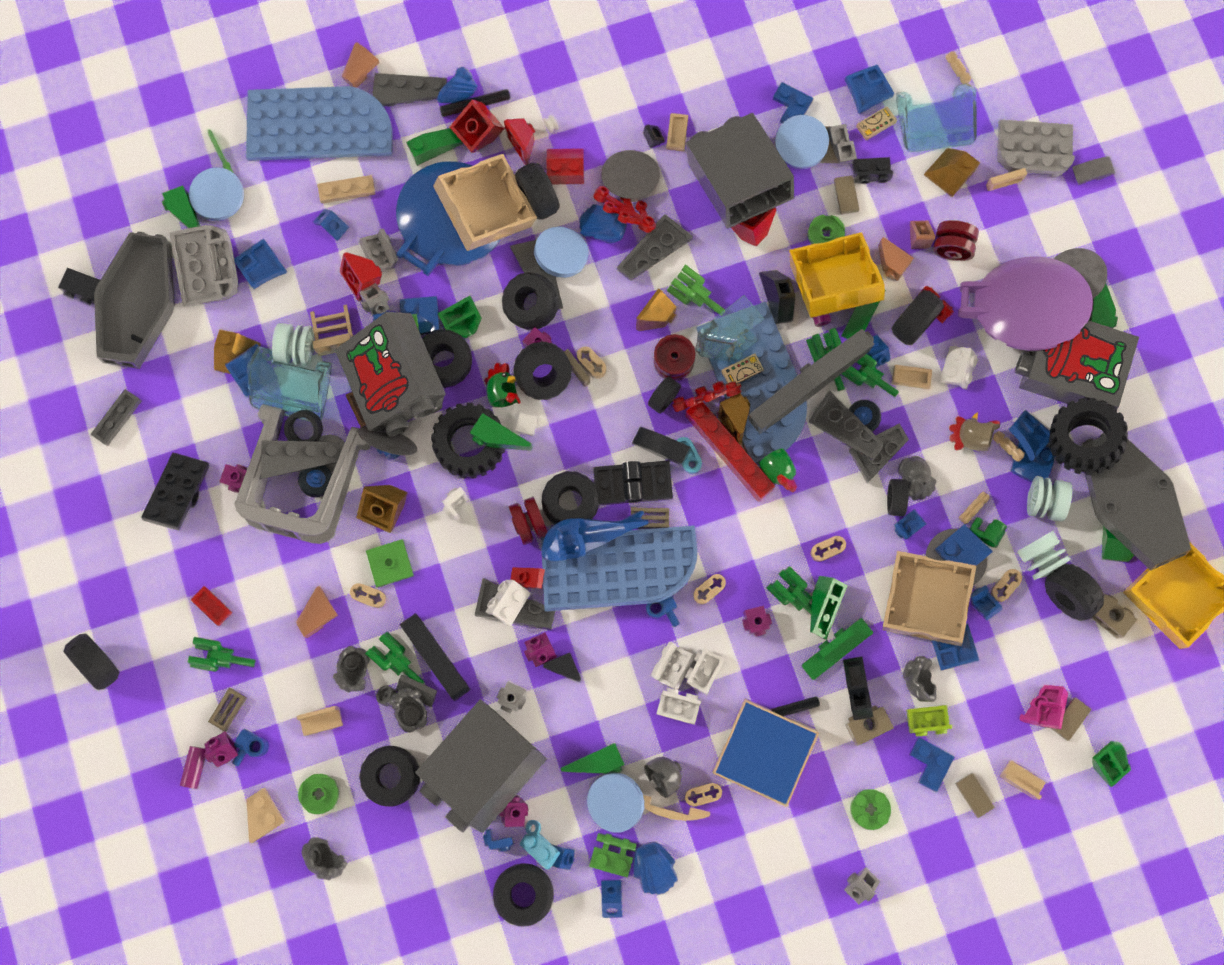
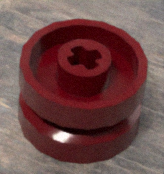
M957 220L939 223L936 232L937 239L933 247L934 254L951 261H968L973 259L976 251L975 243L978 241L979 236L978 228L970 223Z
M678 334L667 335L660 339L655 346L653 358L654 367L659 376L664 379L669 376L675 381L683 380L689 376L693 370L696 356L694 345L689 339Z
M534 496L524 499V505L527 510L525 513H523L519 503L508 506L513 517L511 518L517 535H520L523 545L533 542L534 538L530 530L534 529L539 539L544 538L548 532Z

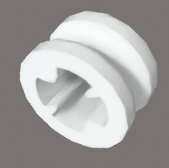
M550 115L548 119H543L550 133H553L554 129H559L553 115Z

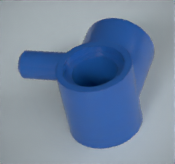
M672 596L663 601L646 605V613L650 618L659 619L666 614L673 627L680 624L673 612L677 608V604ZM659 604L661 612L653 613L650 610L651 605Z
M244 728L235 740L234 746L239 748V751L232 764L238 767L246 753L252 757L264 756L269 749L268 741ZM256 741L261 745L258 752L253 750V744Z

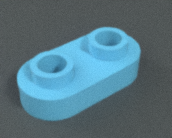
M687 437L677 439L676 441L691 448L683 469L689 474L699 472L702 460L692 441ZM694 462L696 466L692 468L689 466V463Z

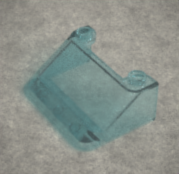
M968 83L956 86L953 90V100L912 105V97L909 93L896 92V104L903 143L908 151L917 152L972 144L976 140L977 92L974 86Z
M258 346L247 364L250 404L259 410L262 404L284 409V416H290L299 410H309L318 415L320 420H322L332 372V363L320 361L316 364L315 370L276 362L273 360L271 349ZM298 418V419H302V420L309 421V420L306 419V418Z

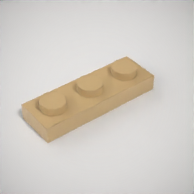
M372 175L318 184L321 204L376 195Z

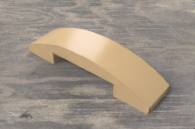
M643 795L644 808L665 818L690 821L710 816V812L693 807L689 808L687 815L650 805L652 797Z

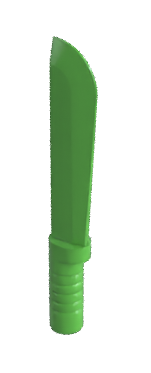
M208 129V136L223 164L222 167L233 172L212 131Z

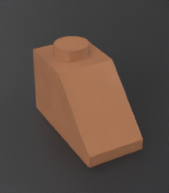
M883 237L878 245L882 270L887 277L898 281L914 258Z

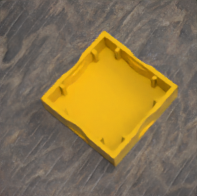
M862 232L836 238L825 243L811 244L789 250L790 267L810 318L884 300L885 284L877 265L871 259L870 250Z
M1191 543V550L1185 556L1152 571L1147 568L1123 591L1179 649L1188 648L1209 627L1210 623L1224 612V575L1214 569L1205 556Z

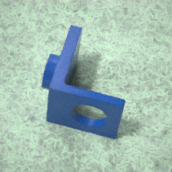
M323 209L313 221L314 224L320 225L337 241L349 228L332 210Z
M621 880L601 881L602 918L623 917ZM610 908H615L618 910L614 913L607 912V910Z

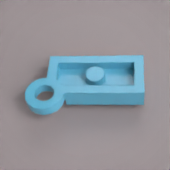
M530 820L525 828L527 834H525L519 845L540 865L550 870L560 852L540 834V823L537 820ZM533 824L536 827L534 832L531 831V826Z

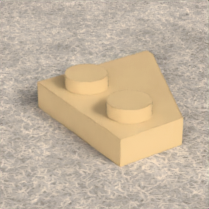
M266 788L261 789L246 799L250 844L285 823L284 818Z

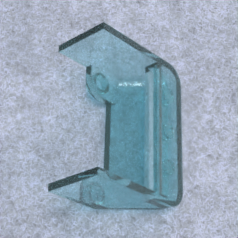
M743 295L698 332L695 351L700 357L737 362L743 357L742 353L758 341L750 330L761 323L764 317Z

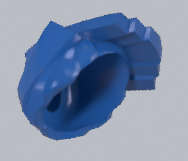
M463 66L457 68L455 76L440 90L437 101L439 103H454L471 97L476 92L478 86L472 78L471 72Z
M592 204L581 215L579 228L583 237L593 236L595 239L606 243H615L623 238L627 223H622L618 220L619 214L607 213L603 210V206Z
M655 841L645 843L636 849L634 855V877L640 879L641 888L644 893L660 895L668 892L674 886V883L678 881V876L673 868L676 861L660 843Z

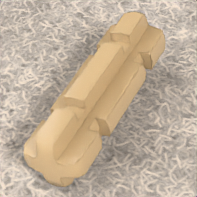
M952 51L947 54L946 60L948 63H951L950 66L957 77H960L961 83L965 85L971 81L972 77L969 73H966L967 70L960 59H957V54Z
M1001 431L996 432L993 435V440L997 444L1000 443L999 446L1009 455H1013L1012 458L1018 462L1022 460L1025 453L1020 448L1017 449L1018 446L1008 437H1005L1006 435Z
M984 491L980 493L977 499L967 507L966 512L959 516V520L967 524L984 504L989 501L990 496Z

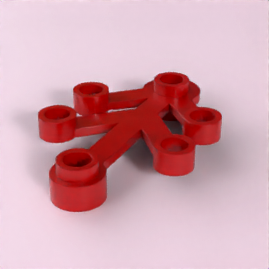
M599 186L595 190L593 198L598 202L604 203L603 210L605 212L619 214L618 220L620 222L636 224L640 230L647 233L655 229L656 223L654 219L648 216L646 212L648 206L646 202L638 200L634 209L631 199L620 197L624 202L623 204L609 195L608 188Z
M723 381L712 384L714 390H707L705 386L695 389L696 397L684 399L681 396L673 399L672 406L675 412H679L702 401H712L724 394L727 397H731L742 392L741 383H736V381L724 385Z

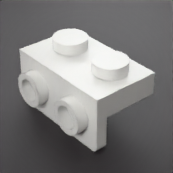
M949 347L940 377L941 383L960 385L962 389L967 390L968 384L972 381L973 367L977 364V355L972 348Z
M461 487L452 489L447 494L448 497L442 501L445 505L443 508L445 513L452 521L456 519L458 523L461 519L455 511L469 500Z
M505 580L498 586L496 596L488 602L486 613L494 615L506 625L511 626L531 593L514 580Z
M669 642L663 649L660 660L654 666L651 677L674 690H678L695 655Z
M705 647L703 651L699 650L694 660L697 663L694 669L689 668L685 678L688 679L686 684L707 694L725 659Z
M667 688V691H662L656 715L695 725L701 701L697 700L698 696L687 693L685 697L678 695L679 691Z

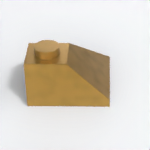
M947 148L924 173V176L949 196L953 197L973 175L980 162L966 151Z
M659 288L637 316L636 330L644 331L666 327L668 322L671 324L677 316L676 306Z
M219 329L214 345V370L230 374L225 364L255 344H258L260 347L261 343L241 334Z
M741 393L720 402L718 412L719 420L740 446L750 410L749 400L743 397Z
M392 485L366 486L363 488L356 518L391 533L404 508L408 492Z

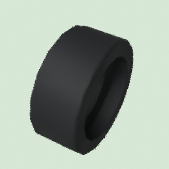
M669 376L666 377L651 395L648 406L658 413L664 412L677 396L681 384Z
M299 410L290 415L285 421L284 433L288 441L317 442L322 436V421L312 411ZM298 418H306L313 425L314 433L311 438L303 440L294 432L293 425Z
M891 479L887 492L888 514L890 516H905L909 499L908 482L905 479Z

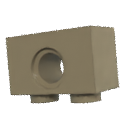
M1104 594L1103 607L1092 617L1095 622L1116 639L1123 638L1138 620L1133 616L1134 613L1130 609L1123 608L1118 604V600L1109 594ZM1110 610L1115 612V620L1110 617Z
M876 705L872 706L874 717L866 718L873 722L871 730H867L864 727L866 719L854 720L853 716L848 718L849 722L845 726L855 746H859L894 729L883 706L879 708Z

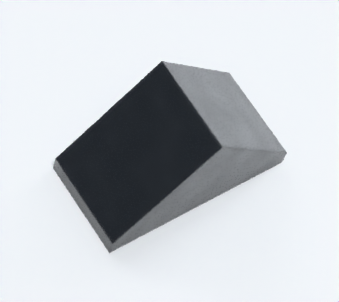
M567 653L543 665V668L576 682H581V677L571 653Z

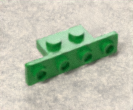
M860 618L846 630L841 628L833 634L835 639L831 642L826 640L819 645L818 648L820 650L805 661L801 667L811 680H815L871 636L873 631Z

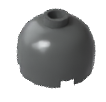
M664 756L656 757L644 766L648 780L650 782L651 780L654 781L658 786L655 787V790L664 798L673 795L679 789L682 782L680 773L682 768L677 761H672Z

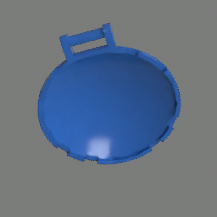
M446 161L428 165L412 175L404 184L399 194L396 205V219L405 242L398 250L396 256L400 259L404 258L415 265L426 276L432 273L437 264L460 266L470 264V262L479 258L482 259L501 240L499 239L467 251L433 187L438 176L460 168L471 167L472 165ZM412 250L413 252L427 260L429 263L425 264L418 258L408 253V251Z

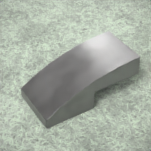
M842 124L828 127L827 132L830 143L839 163L857 159L854 141L849 139L847 125Z
M1110 156L1094 159L1072 167L1078 186L1094 179L1098 181L1116 174Z

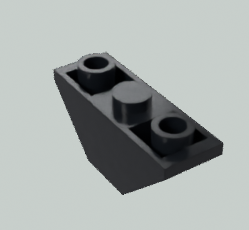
M778 270L760 272L761 282L775 324L792 322L796 295L790 278Z

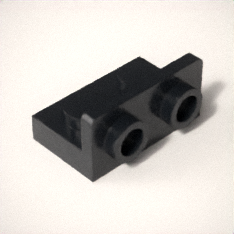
M890 157L855 159L852 161L854 183L868 184L876 181L878 183H886L891 181L894 174L893 170H891Z

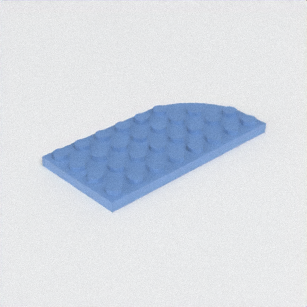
M350 86L248 90L246 159L248 161L391 156L393 154V129L390 118L382 104L366 91Z
M766 301L696 327L718 382L723 381L724 385L727 382L721 373L722 369L756 354L764 371L741 382V395L750 402L749 414L797 377ZM726 394L723 395L725 400L730 398ZM807 401L760 435L747 419L742 443L747 454L756 464L760 463L771 452L781 448L786 451L799 437L806 420Z
M695 525L631 530L586 552V555L580 558L550 561L544 560L542 557V569H545L543 578L545 612L660 602L673 596L689 581L696 567L698 551ZM544 538L541 539V550H542V545H543V542H544Z

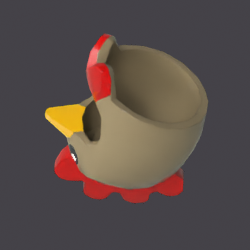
M975 413L970 419L957 416L955 419L957 424L949 426L950 432H953L949 440L952 443L955 442L954 449L956 451L961 450L963 447L976 451H989L993 432L1000 428V421L993 420L987 423H979L977 421L978 413Z

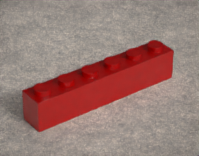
M703 401L686 410L685 417L758 502L774 490L775 485Z

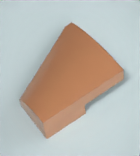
M356 42L343 71L342 78L351 87L357 88L367 79V74L379 64V60L365 47Z
M320 586L316 587L296 621L298 628L305 638H309L338 616Z

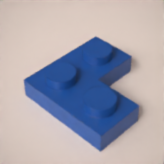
M781 82L772 99L787 107L780 119V123L783 124L787 119L797 115H805L814 98Z
M918 737L909 754L926 764L918 783L934 792H938L955 757Z

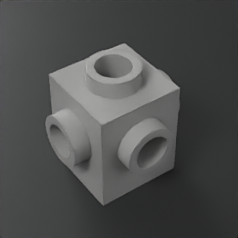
M376 283L359 292L363 300L361 306L366 313L369 312L373 316L390 309L387 303L389 298L386 292L382 291Z
M508 681L505 688H500L496 697L499 699L497 703L501 704L500 709L510 714L512 710L515 712L518 709L522 710L526 702L524 696L527 690ZM514 695V700L509 702V697Z
M865 867L858 874L854 872L848 877V885L844 891L858 904L864 900L868 902L876 894L875 890L881 881Z

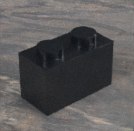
M67 267L58 288L64 292L63 295L70 299L76 297L80 299V302L90 306L91 303L94 304V293L100 279Z

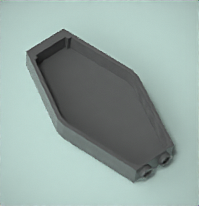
M140 231L137 233L129 232L95 289L96 356L102 363L140 369L173 313L175 304L172 248L167 238L163 235L155 234V236ZM134 334L144 340L142 343H138L131 339V335Z
M861 329L814 364L810 365L808 363L800 369L801 373L751 412L748 420L759 435L806 402L870 352L874 346L872 335L868 331L865 332Z
M1102 433L1095 440L1090 438L1083 442L1082 447H1098L1107 441V436L1105 433ZM1127 439L1124 454H1122L1121 460L1115 463L1113 468L1110 470L1105 468L1104 473L1097 474L1096 471L1092 475H1086V472H1084L1098 521L1151 571L1185 556L1191 550L1173 482L1166 473L1129 439Z

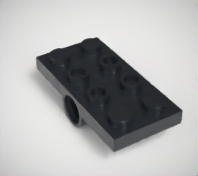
M172 452L141 516L142 520L179 531L189 509L194 508L197 504L199 488L210 467L209 462Z
M669 460L645 463L629 461L622 463V465L593 467L594 483L599 494V506L673 499Z

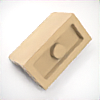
M338 706L296 716L297 720L301 722L303 736L343 726Z
M1009 760L1000 775L1001 779L1032 799H1041L1042 796L1039 794L1046 782L1014 761Z

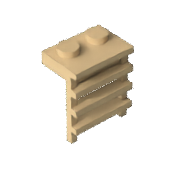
M347 304L343 305V313L315 318V312H310L315 337L313 348L319 356L336 353V348L353 337ZM346 318V323L317 329V324ZM348 329L347 334L319 339L318 334Z

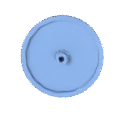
M797 115L791 117L777 131L775 147L786 165L792 168H811L821 162L827 153L829 146L827 129L818 119L812 116Z
M217 167L204 170L195 177L189 189V200L192 207L200 216L212 221L225 220L233 216L240 209L244 199L242 183L233 172L224 168Z
M552 227L539 235L534 247V255L538 265L545 272L556 277L566 278L578 274L584 268L588 259V247L584 239L577 232L565 227Z
M609 773L598 778L592 784L588 792L587 805L589 813L597 825L609 832L618 833L629 830L641 819L644 811V797L640 787L632 778L621 773Z

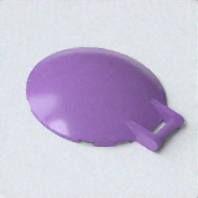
M1022 257L997 266L982 281L961 282V308L958 310V316L960 318L977 319L990 337L1006 343L1008 347L1029 351L1046 350L1057 347V344L1066 340L1070 341L1080 333V330L1088 323L1091 316L1093 299L1091 289L1084 277L1068 264L1047 257ZM969 293H975L974 307H968Z

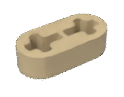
M581 347L577 352L579 363L592 377L597 379L604 377L606 374L605 363L591 348ZM583 352L585 354L589 353L590 362L586 358L581 359ZM592 364H595L597 367L602 366V372L597 371L595 373V368Z
M834 536L812 547L810 552L811 558L816 562H822L836 556L845 550L846 541L841 536ZM834 540L837 543H842L840 550L837 547L830 549V546L834 544ZM816 548H819V550L826 548L827 551L822 554V558L819 555H815Z
M1016 569L1006 571L991 589V595L998 602L1007 600L1021 583V573ZM1015 574L1016 576L1014 579L1016 580V582L1013 581L1010 584H1007V582L1010 579L1008 575ZM1005 587L1006 589L1003 591L1005 596L998 597L996 589L1000 590Z
M714 574L694 591L693 598L695 602L700 605L708 603L725 588V578L720 574ZM713 579H720L722 581L720 588L718 586L713 589L710 588L714 583ZM708 589L709 592L705 596L706 600H699L697 598L699 596L698 591L703 593Z
M360 583L354 584L350 589V596L360 603L374 608H382L386 604V595L380 590ZM361 587L362 591L367 593L366 597L359 595L357 598L355 590H359ZM380 594L382 601L374 604L375 601L370 598V595L377 597Z
M716 783L691 788L685 794V801L690 806L714 802L722 796V789ZM711 786L719 791L716 793L715 798L712 795L705 796L704 792L710 791ZM692 791L695 794L702 793L703 797L697 798L696 803L688 799Z

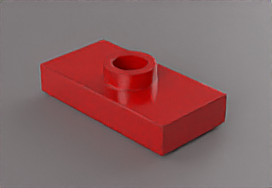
M512 567L510 580H514L524 588L542 589L545 569Z
M203 586L191 598V601L217 626H220L233 613L206 586Z

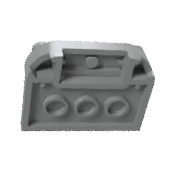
M999 120L997 160L1009 172L1025 168L1027 173L1052 174V177H1059L1072 165L1075 158L1073 155V124Z
M204 225L169 232L183 307L220 300L224 301L237 293L238 277L231 240L226 230Z

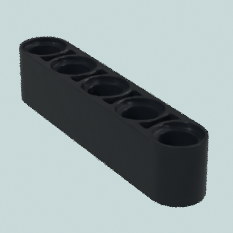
M416 613L400 624L403 631L454 702L471 690Z

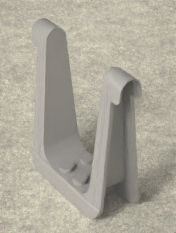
M262 404L258 412V418L262 420L264 426L234 503L236 511L241 517L245 518L250 526L256 529L314 544L328 542L335 536L360 449L369 450L371 446L359 437L358 430L360 428L351 427L319 509L312 517L300 518V515L294 512L284 514L281 513L282 510L275 507H270V509L262 508V500L268 478L261 480V441H278L284 418V409Z

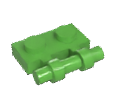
M598 833L596 841L604 843L603 848L594 846L589 867L628 878L633 857L627 856L626 851L635 852L637 844L629 842V839L626 838L622 840L612 837V834L606 833L604 835ZM609 845L620 847V853L609 851Z

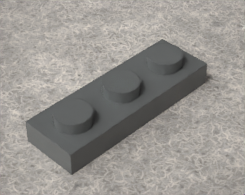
M124 389L90 435L108 446L142 400Z

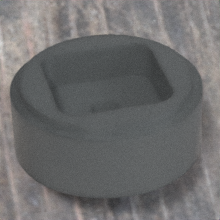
M388 685L382 686L376 694L377 702L383 706H390L387 703L388 699L396 693V690Z

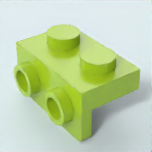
M947 705L906 709L909 733H915L916 737L927 736V731H935L937 735L948 733L947 729H953L949 723Z

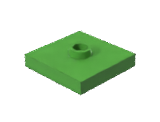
M403 539L366 550L377 588L414 577Z

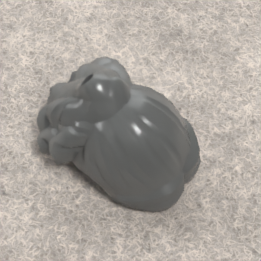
M912 456L901 461L898 472L902 479L907 480L909 496L912 500H923L926 496L932 495V492L936 489L935 484L937 481L931 476L932 473L928 463L919 456Z
M348 646L340 653L336 666L337 673L333 675V679L340 689L348 693L364 690L366 681L363 678L370 662L369 657L365 654L367 652L365 649Z
M917 656L914 660L908 661L903 671V678L906 681L907 689L918 701L933 702L937 697V687L931 682L932 673L930 668L932 661L925 656Z
M400 689L387 702L394 709V715L400 728L408 733L414 732L417 728L424 727L427 723V711L423 702L419 699L421 692L417 689Z
M313 837L302 846L301 853L305 865L310 872L316 874L318 879L329 881L342 875L343 870L347 866V861H345L343 855L337 856L331 850L328 840Z

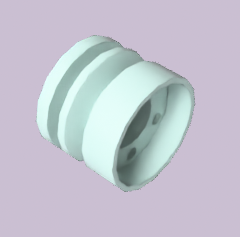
M278 323L272 340V356L275 363L288 364L293 359L295 365L301 363L303 366H308L314 352L313 328L311 326L303 327L298 325L294 331L292 324Z
M1036 476L1028 492L1027 514L1043 518L1047 512L1049 520L1063 522L1068 515L1071 505L1072 484L1067 481L1055 480L1052 485L1050 478L1043 479V477Z
M1053 531L1017 551L1023 562L1033 560L1034 564L1028 568L1029 572L1038 568L1039 572L1032 575L1034 580L1047 577L1055 569L1071 560L1069 556L1062 559L1059 558L1058 555L1064 553L1065 549L1054 550V547L1060 541Z

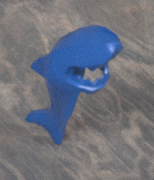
M643 511L633 513L619 521L584 518L566 519L554 525L547 532L542 545L541 556L544 560L550 561L580 558L585 556L586 552L628 531L647 525L649 521L641 519L644 514Z

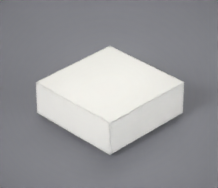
M520 413L515 432L534 437L538 417Z

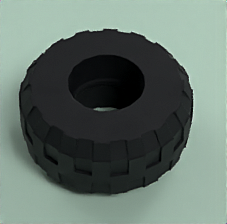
M532 162L519 168L515 174L516 182L520 190L525 194L537 219L543 220L557 213L560 208L559 200L543 167L539 163Z
M533 272L521 273L511 279L505 287L502 296V309L507 318L516 326L526 330H532L534 327L540 329L548 325L556 316L559 308V294L555 285L543 275ZM536 292V304L533 308L525 310L524 301L526 297Z
M923 290L891 328L893 335L905 345H913L943 310V301L930 290Z
M436 330L427 334L422 340L432 363L439 352L450 351L454 354V359L448 366L439 367L434 365L443 388L453 387L462 382L469 374L472 365V353L466 340L451 330Z
M540 341L532 343L521 350L515 359L513 371L516 383L525 395L536 400H548L557 397L568 387L572 369L567 355L561 348L553 343ZM543 364L552 366L548 375L541 378L533 376V372L538 366Z
M565 471L556 474L546 483L542 492L541 503L546 517L551 523L556 525L560 521L571 518L593 519L599 507V494L594 483L586 475L576 471ZM567 491H575L582 497V502L574 510H565L559 505V498Z
M1064 564L1046 577L1045 588L1050 600L1058 609L1072 619H1077L1078 621L1091 619L1103 607L1104 593L1101 587L1082 568L1074 564Z
M79 634L65 645L64 654L97 691L104 690L118 679L119 670L88 634Z
M384 746L374 750L366 757L361 766L359 779L362 791H364L369 800L381 806H397L405 803L415 794L420 784L421 778L415 773L419 769L417 760L409 751L398 746ZM392 763L399 768L401 779L396 787L389 789L382 785L380 772L385 765Z
M526 863L513 865L503 871L493 889V903L500 917L509 924L520 927L531 926L541 921L550 911L554 899L553 885L548 875L541 868ZM525 882L534 888L536 898L530 906L521 907L513 901L512 889L517 883Z

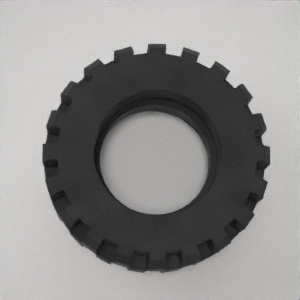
M1081 398L1076 403L1074 401L1067 403V408L1062 406L1058 410V414L1054 415L1050 427L1049 445L1051 446L1052 455L1056 456V461L1059 464L1064 463L1065 469L1068 471L1073 469L1076 474L1086 472V475H1092L1096 471L1097 474L1104 473L1105 468L1110 470L1114 467L1115 463L1121 460L1122 454H1124L1126 449L1128 426L1127 422L1124 421L1123 414L1121 412L1117 413V408L1114 405L1108 406L1107 401L1101 400V402H1098L1096 398H1090V400ZM1090 425L1102 430L1107 436V441L1098 447L1085 448L1074 443L1069 437V433L1079 426Z
M469 402L466 403V406H462L460 403L456 404L454 409H451V407L446 409L447 413L445 415L441 414L438 417L439 422L434 424V433L431 434L432 449L441 466L452 475H459L460 478L469 476L471 479H474L480 474L482 476L487 475L486 472L488 470L493 471L496 468L497 462L500 463L502 460V454L505 453L504 448L487 447L485 445L480 453L471 457H463L454 452L451 446V439L454 433L461 427L475 425L482 413L501 424L498 417L489 408L485 409L480 404L474 406L473 403Z

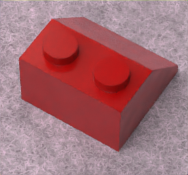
M471 100L449 126L471 153L494 142L505 129L484 103L476 100Z
M584 148L547 149V176L552 185L584 184Z

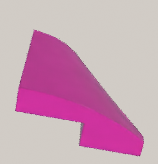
M1044 685L1039 691V695L1030 702L1031 707L1025 715H1020L1019 720L1037 726L1061 729L1068 698V692L1065 687Z

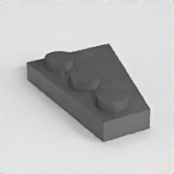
M900 423L876 435L883 442L884 446L874 461L852 448L849 449V453L866 483L909 440Z

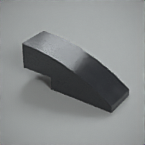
M641 426L632 441V444L682 467L691 451L689 446Z
M863 657L844 659L843 664L853 719L872 718L874 716Z

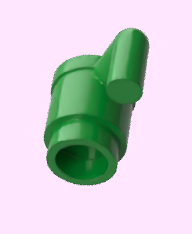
M976 517L970 530L986 545L997 548L1006 533L1007 526L1003 522L993 519L986 530L982 531L979 528L983 520Z

